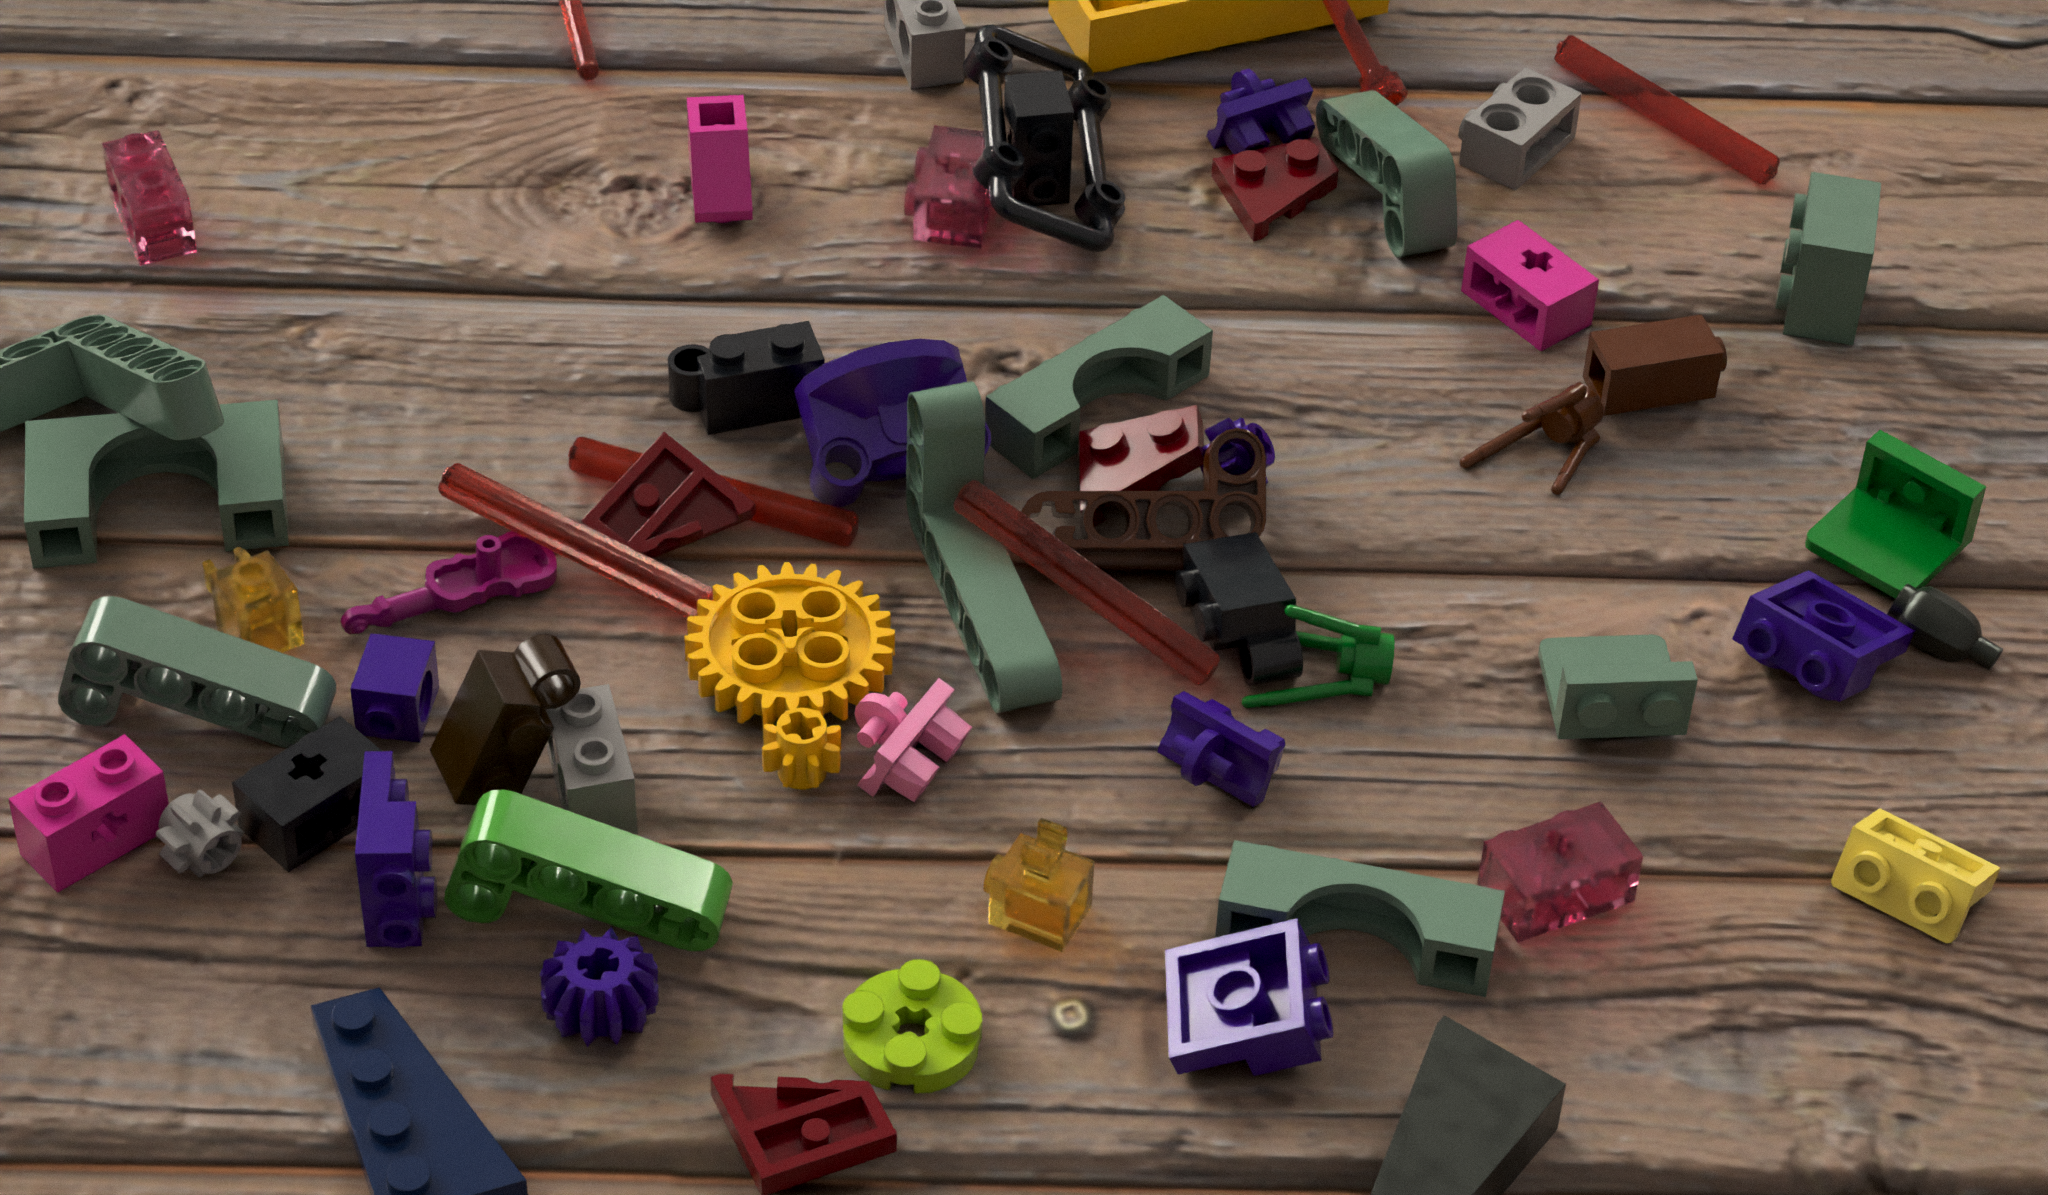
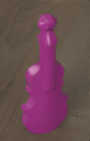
M513 530L499 537L485 535L476 541V554L463 555L459 553L453 558L436 560L430 563L426 568L424 587L386 599L381 595L376 597L371 604L352 607L342 615L340 623L346 633L361 634L366 631L368 626L390 627L395 622L436 609L455 613L464 611L476 604H483L487 599L495 596L512 595L517 598L523 594L539 592L548 589L556 581L557 559L548 543L532 531Z

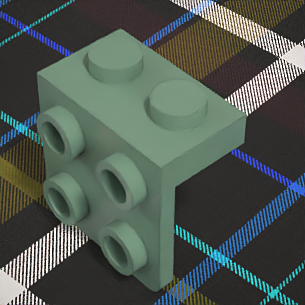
M1653 634L1546 638L1540 642L1538 658L1558 739L1687 734L1698 681L1693 661L1671 662L1666 642L1662 637Z

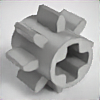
M198 790L196 794L189 793L177 797L164 809L159 820V830L156 831V836L166 844L159 855L179 874L189 868L198 877H202L204 873L213 874L225 869L234 861L241 848V837L244 835V831L234 823L239 818L241 812L221 794L211 799L203 790Z

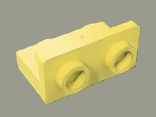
M1879 808L1852 827L1831 878V884L1833 887L1949 944L1958 937L1970 907L1992 890L2001 867Z

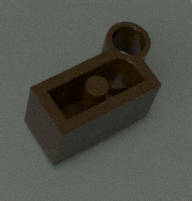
M550 634L535 635L522 642L514 652L477 651L430 748V752L455 804L477 805L482 795L492 790H508L522 794L554 729L546 710L556 709L567 704L579 692L581 685L579 675L562 642L556 636Z

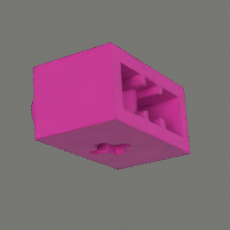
M1517 220L1467 246L1461 291L1542 352L1592 325L1599 279L1521 221Z
M125 734L8 799L20 855L57 893L156 837L161 814L169 804L164 772Z

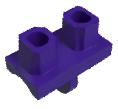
M1251 69L1237 71L1232 76V90L1221 93L1220 100L1222 104H1219L1217 109V125L1214 129L1209 130L1206 135L1213 149L1227 145L1233 154L1245 150L1269 147L1270 140L1266 133L1276 130L1283 144L1293 140L1308 139L1315 129L1314 121L1307 108L1314 90L1306 78L1276 87L1273 79L1269 78L1260 81Z
M1185 691L1174 696L1171 704L1172 715L1170 724L1160 741L1157 752L1181 765V778L1194 786L1201 785L1207 780L1253 807L1263 802L1271 776L1278 770L1286 745L1285 740L1267 729L1257 732L1234 719L1230 708L1213 699L1203 702Z

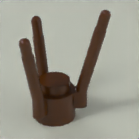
M1581 382L1570 385L1559 395L1524 411L1521 416L1524 422L1460 459L1459 464L1464 469L1469 468L1542 427L1545 434L1557 443H1575L1573 450L1551 487L1552 493L1559 495L1573 477L1587 451L1600 441V436L1594 427L1602 421L1604 415L1601 400L1592 389Z

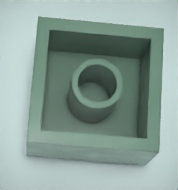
M1811 172L1807 194L1795 193L1789 228L1794 229H1790L1789 238L1785 240L1780 273L1791 274V276L1781 274L1775 309L1786 311L1783 334L1847 345L1854 344L1874 256L1881 182Z

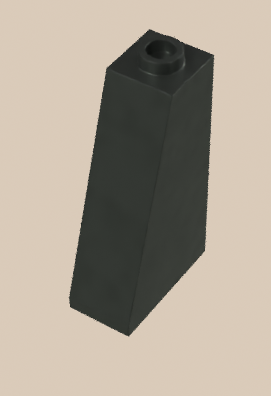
M1444 1015L1435 1027L1370 1195H1503L1558 1129L1566 1084Z

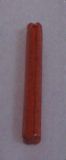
M1569 35L1564 41H1560L1557 44V52L1554 59L1558 65L1754 182L1765 185L1770 179L1776 177L1780 164V159L1776 154L1578 37Z
M582 436L576 438L573 446L570 447L568 454L569 468L576 473L616 483L643 453ZM719 474L756 504V514L748 521L841 547L851 546L857 535L859 516L854 511Z
M460 463L447 467L441 476L442 479L439 483L438 491L443 497L686 618L697 616V601L699 599L713 601V589Z
M972 480L960 490L953 504L955 511L1195 685H1203L1216 672L1221 660L1219 654L982 483Z

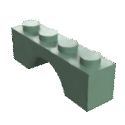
M1165 295L1158 297L1141 308L1131 311L1122 319L1097 333L1087 336L1080 343L1051 359L1043 361L1038 367L1008 384L999 386L994 392L988 394L985 403V422L991 431L990 446L1032 479L1038 477L1078 453L1080 409L1089 402L1117 393H1138L1167 401L1208 377L1210 373L1213 330Z
M1234 840L1219 896L1215 938L1298 918L1306 937L1318 932L1334 929L1362 931L1382 938L1396 947L1410 963L1417 984L1486 997L1505 891L1471 883H1461L1401 870L1344 861L1338 858H1328Z

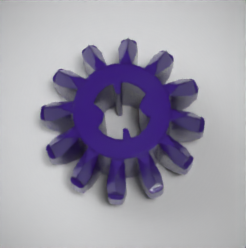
M611 926L602 937H592L582 928L577 940L578 943L576 944L557 940L553 957L543 960V968L540 972L541 1005L543 1011L546 1012V1018L555 1021L561 1037L564 1038L581 1032V1038L589 1047L598 1036H607L618 1045L622 1036V1030L642 1033L644 1023L647 1021L646 1016L656 1013V1006L659 1002V985L657 984L658 967L653 959V954L643 952L638 936L618 941V937Z

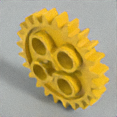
M784 562L781 573L778 575H772L764 565L758 566L757 579L749 580L746 576L737 572L733 574L734 589L719 584L713 585V601L699 599L697 601V616H689L687 619L688 635L684 636L685 661L688 662L689 679L698 681L699 696L701 698L715 695V710L720 713L733 706H737V722L741 724L756 714L762 716V727L765 724L773 725L776 719H779L786 710L795 708L821 711L823 717L825 713L831 712L837 718L843 721L847 720L848 703L857 706L869 694V691L882 693L884 690V675H892L895 630L891 629L890 612L880 611V597L878 594L863 597L862 581L857 580L842 586L840 570L833 571L824 579L817 577L816 564L811 563L803 574H794L790 562Z

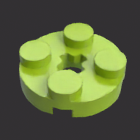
M913 959L904 963L900 969L886 971L871 977L857 987L854 992L850 993L842 1004L844 1055L851 1068L862 1079L869 1081L875 1087L891 1091V1082L900 1085H914V1094L932 1093L945 1089L961 1080L970 1072L976 1062L978 1046L982 1040L983 1019L981 1008L968 988L956 979L940 973L938 966L931 961ZM909 1023L920 1024L925 1027V1035L920 1037L911 1031L901 1035L897 1032L901 1025Z

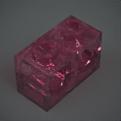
M159 130L147 133H133L121 139L103 142L102 148L110 197L139 265L196 253L189 196Z

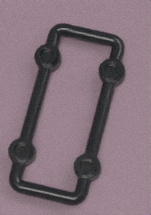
M994 24L982 26L976 32L975 45L963 62L965 73L979 85L985 149L973 166L974 177L983 187L989 190L991 205L1002 218L1088 251H1106L1113 244L1115 236L1114 227L1125 212L1124 202L1126 200L1122 189L1107 180L1100 123L1111 107V89L1104 81L1094 77L1089 65L1076 55ZM1013 55L1054 71H1062V74L1073 80L1068 94L1074 111V121L1078 122L1086 188L1074 205V210L1077 217L1084 224L1019 201L1012 195L1013 189L1024 172L1023 154L1014 145L1007 143L1001 89L1005 81V75H1009L1012 70L1013 63L1011 60Z

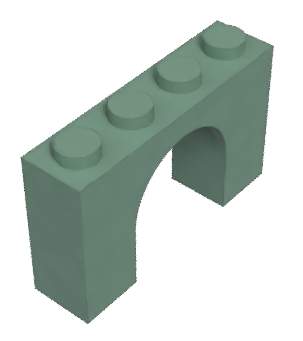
M278 400L219 404L224 417L222 426L207 435L180 441L172 440L121 413L25 421L24 525L33 569L97 563V516L105 498L127 481L148 474L164 472L182 473L197 477L210 484L218 492V505L225 551L289 546L284 445Z

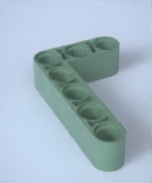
M98 314L81 317L0 350V432L83 397H88L177 441L207 435L217 430L224 423V417L204 360L106 315Z
M967 381L911 392L908 395L906 505L914 536L994 712L1002 713L1060 700L1062 697V678L1054 649L983 501L985 415L977 386L974 382Z

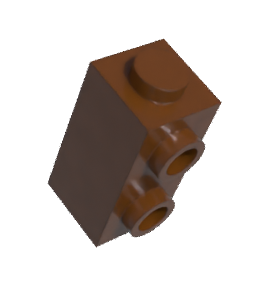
M1702 314L1590 332L1582 378L1587 387L1592 389L1600 398L1604 416L1716 398L1720 372L1725 371L1727 366V353L1722 339L1714 336Z

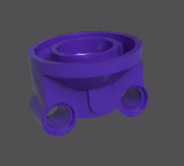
M933 339L887 342L856 350L829 361L801 380L794 389L813 460V467L810 473V488L817 499L831 507H845L854 503L861 496L866 481H888L906 477L908 395L911 392L967 382L958 347L944 340ZM986 422L984 458L991 444V431ZM832 462L844 463L853 470L855 477L848 480L835 478L828 472L826 465Z

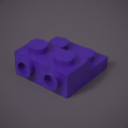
M1807 570L1750 595L1732 640L1741 644L1747 654L1759 663L1770 668L1783 669L1797 677L1799 683L1812 694L1826 700L1841 702L1867 689L1879 665L1905 653L1915 630Z
M365 751L355 860L366 947L403 948L422 946L424 918H436L437 879L436 876H424V872H431L432 832L431 830H419L416 801H409L408 780L396 779L393 751Z
M1298 918L1165 950L1169 1059L1178 1075L1244 1059L1254 1076L1322 1061L1320 1041L1333 1038V1023L1325 998L1323 996L1317 997V986L1329 983V969L1321 944L1309 943Z

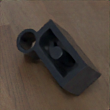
M809 321L720 335L711 341L710 349L705 346L690 344L677 347L670 353L668 357L669 399L672 405L679 410L699 412L707 435L799 419L801 415L794 389L806 375L825 364V358Z
M1253 532L1183 544V570H1177L1175 574L1176 593L1181 607H1189L1193 613L1200 641H1208L1213 651L1238 647L1240 667L1243 677L1249 686L1301 677L1303 673V655L1299 637L1296 633V619L1285 614V607L1287 605H1296V597L1258 534Z

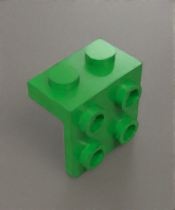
M1879 430L1866 442L1856 488L1807 532L1805 546L1812 553L1896 599L1907 583L1916 589L1925 587L1972 542L1987 486Z

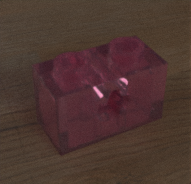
M934 125L928 147L918 148L915 162V180L918 182H908L904 204L905 216L914 217L913 240L981 249L992 205L989 198V190L976 180L972 169L985 149L983 131Z
M1600 801L1577 810L1560 812L1548 820L1516 831H1504L1496 837L1484 841L1477 885L1505 891L1500 920L1516 942L1519 943L1634 902L1643 855Z

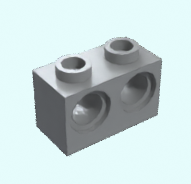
M885 0L884 26L910 89L964 82L965 26L954 1Z
M1525 67L1509 82L1501 83L1495 89L1493 95L1480 107L1471 109L1465 115L1458 132L1459 139L1462 140L1459 164L1516 191L1575 138L1582 93Z
M606 684L579 689L576 696L567 704L556 709L546 710L554 726L547 741V752L562 809L621 830L638 834L635 778L610 686Z

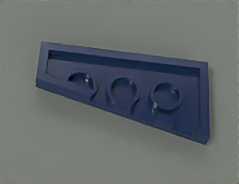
M380 987L311 1005L313 1025L371 1195H528L527 1182L524 1176Z

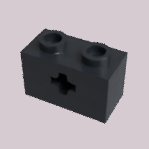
M1062 71L1005 75L1004 119L1007 143L1018 148L1024 156V172L1012 191L1013 197L1033 206L1070 203L1074 111Z
M337 717L320 729L306 734L297 743L263 764L251 768L245 775L232 782L235 806L241 812L238 818L239 828L286 871L294 870L357 829L365 751L382 750L343 717Z

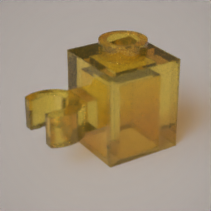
M241 547L233 549L235 564L220 570L214 566L210 559L202 562L205 585L207 590L212 593L218 631L281 653L305 644L297 587L268 550L251 557L245 549Z
M1041 818L1037 825V837L1033 838L1020 833L1005 856L998 854L994 857L986 872L983 883V891L990 894L988 924L1060 952L1064 951L1092 907L1095 861L1064 850L1068 835L1065 826Z

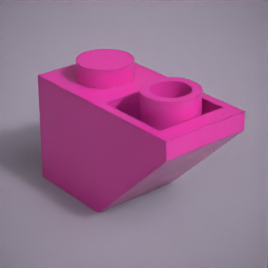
M744 95L686 97L688 153L695 223H728L731 221L753 220L748 129Z

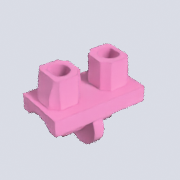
M938 678L908 715L904 711L908 702L902 694L893 692L889 697L878 693L867 694L855 707L856 723L861 729L857 734V740L867 748H871L876 742L882 746L873 757L875 763L862 777L857 786L874 797L882 786L886 784L915 803L940 768L915 749L917 744L921 743L942 760L948 762L961 747L972 729L967 722L946 706L955 689Z

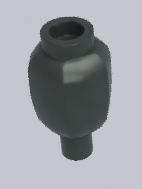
M1907 583L1887 615L1915 630L1910 642L1912 646L1925 654L1946 662H1957L1968 657L1990 671L2003 651V648L1981 636L1980 622L1968 608L1946 593L1931 586L1916 589Z

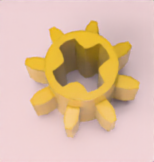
M809 708L786 710L779 717L776 726L772 724L764 725L762 769L764 772L777 771L783 787L799 790L817 788L824 781L827 772H840L841 727L840 725L827 727L826 720L821 715V711Z

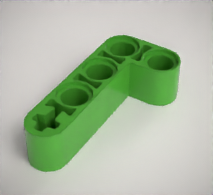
M492 790L483 794L478 800L445 890L444 901L451 912L466 921L491 923L502 916L512 892L516 891L678 949L704 951L713 947L718 941L733 882L729 873L712 861L517 792Z

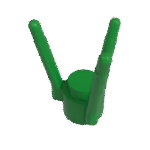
M1287 605L1285 607V614L1288 617L1342 634L1340 638L1296 631L1301 646L1337 652L1336 671L1340 674H1348L1349 680L1249 695L1242 698V705L1245 708H1255L1348 694L1372 697L1373 683L1388 685L1390 682L1394 661V634L1381 633V627L1359 625L1296 605Z

